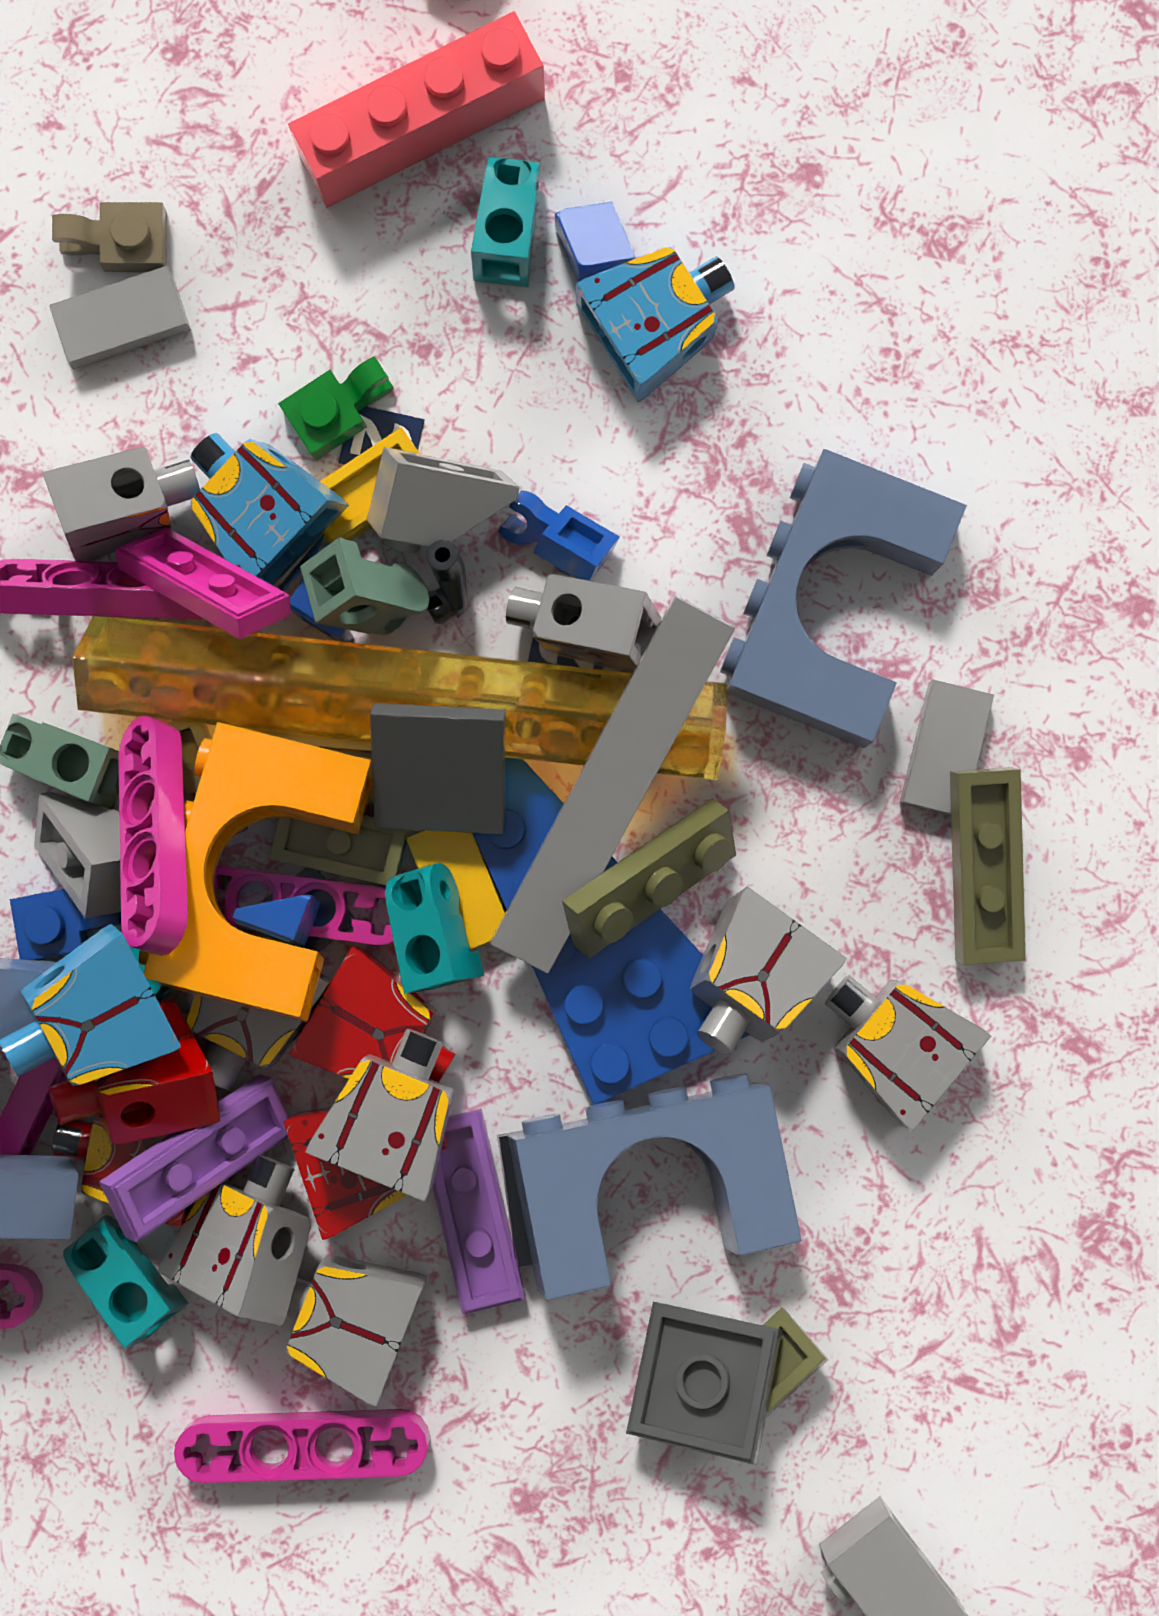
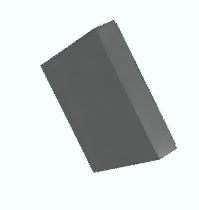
M373 703L370 712L374 827L503 834L505 827L506 709Z
M653 1301L626 1434L757 1465L782 1330Z

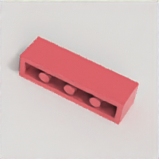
M513 11L288 123L298 154L326 208L544 100V65L516 12Z

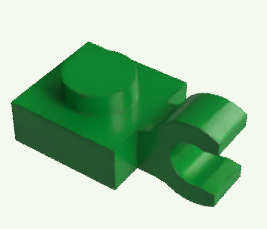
M374 356L353 369L343 383L340 384L332 371L328 370L280 401L278 405L316 461L366 429L367 425L358 411L389 394L394 387Z

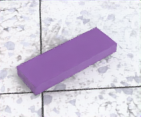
M259 1074L218 1102L220 1122L171 1133L99 1181L126 1238L138 1242L257 1159L258 1155L264 1154L288 1137L283 1121L289 1117L272 1078Z
M482 1108L448 1116L445 1133L449 1149L440 1152L433 1190L461 1312L464 1315L525 1300L526 1295L520 1270L516 1264L512 1235Z

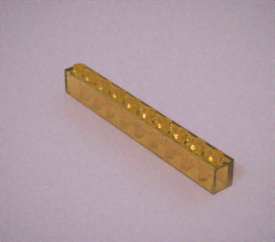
M100 616L92 617L72 656L77 708L81 711L136 717L144 715L154 719L217 725V722L245 729L371 742L370 712L373 703L506 709L505 757L583 766L633 674L254 632L242 639H238L221 628ZM706 682L657 774L718 780L726 733L727 683Z

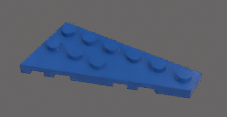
M505 740L503 834L473 833L503 903L506 909H508L564 803ZM613 856L604 872L618 863ZM661 909L629 930L620 940L609 944L589 959L573 946L571 935L569 934L549 973L532 966L593 1105L716 1051L706 1045L697 1035L712 1007L695 996L690 990L692 980L703 954ZM745 1031L740 1039L745 1038L750 1034H748Z

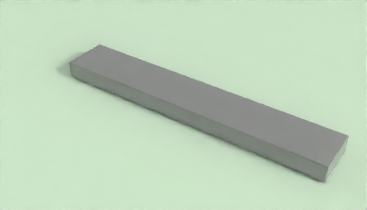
M677 595L674 596L491 939V945L549 973L570 934L562 900L604 872L735 630L733 625Z

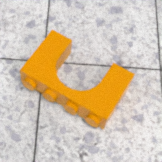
M217 722L212 740L204 738L197 753L194 772L195 776L201 777L195 800L194 802L186 800L184 803L188 905L187 927L178 946L167 955L160 956L140 950L139 965L145 966L143 974L148 981L156 985L307 1022L325 959L317 951L253 936L231 926L222 914L216 900L214 888L216 866L224 848L237 833L247 826L264 819L278 817L298 819L359 835L373 785L372 763L368 759Z

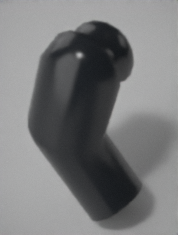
M438 540L430 545L427 550V560L440 588L428 592L429 604L427 610L435 623L443 624L455 615L457 619L461 617L468 607L465 565L459 551L453 542Z

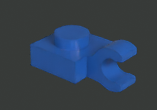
M524 490L519 492L517 499L510 503L509 508L521 514L527 523L510 515L498 531L502 537L513 544L526 545L531 542H538L534 549V554L553 564L558 571L577 579L588 581L593 579L611 556L620 536L566 505L560 513H557L546 506L538 496Z
M65 889L9 899L19 958L23 960H39L69 954L88 940L87 931L104 928L110 924L113 926L121 925V912L84 918Z

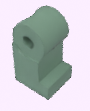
M337 538L300 566L314 619L318 624L366 634L389 635L400 627L408 616L418 615L428 608V590L422 578L411 566L403 562H395L393 565L387 566L362 559L358 544L350 540Z
M12 714L0 744L1 765L87 802L112 809L119 791L118 750L42 722L40 724Z

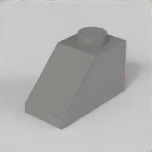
M384 447L367 521L379 537L383 538L382 543L403 552L418 553L421 545L430 547V545L438 540L453 542L515 501L520 487L500 470Z
M54 792L39 793L34 847L84 918L121 912L119 811Z
M880 1496L819 1544L828 1565L821 1574L832 1592L845 1607L854 1600L866 1616H968L960 1600Z

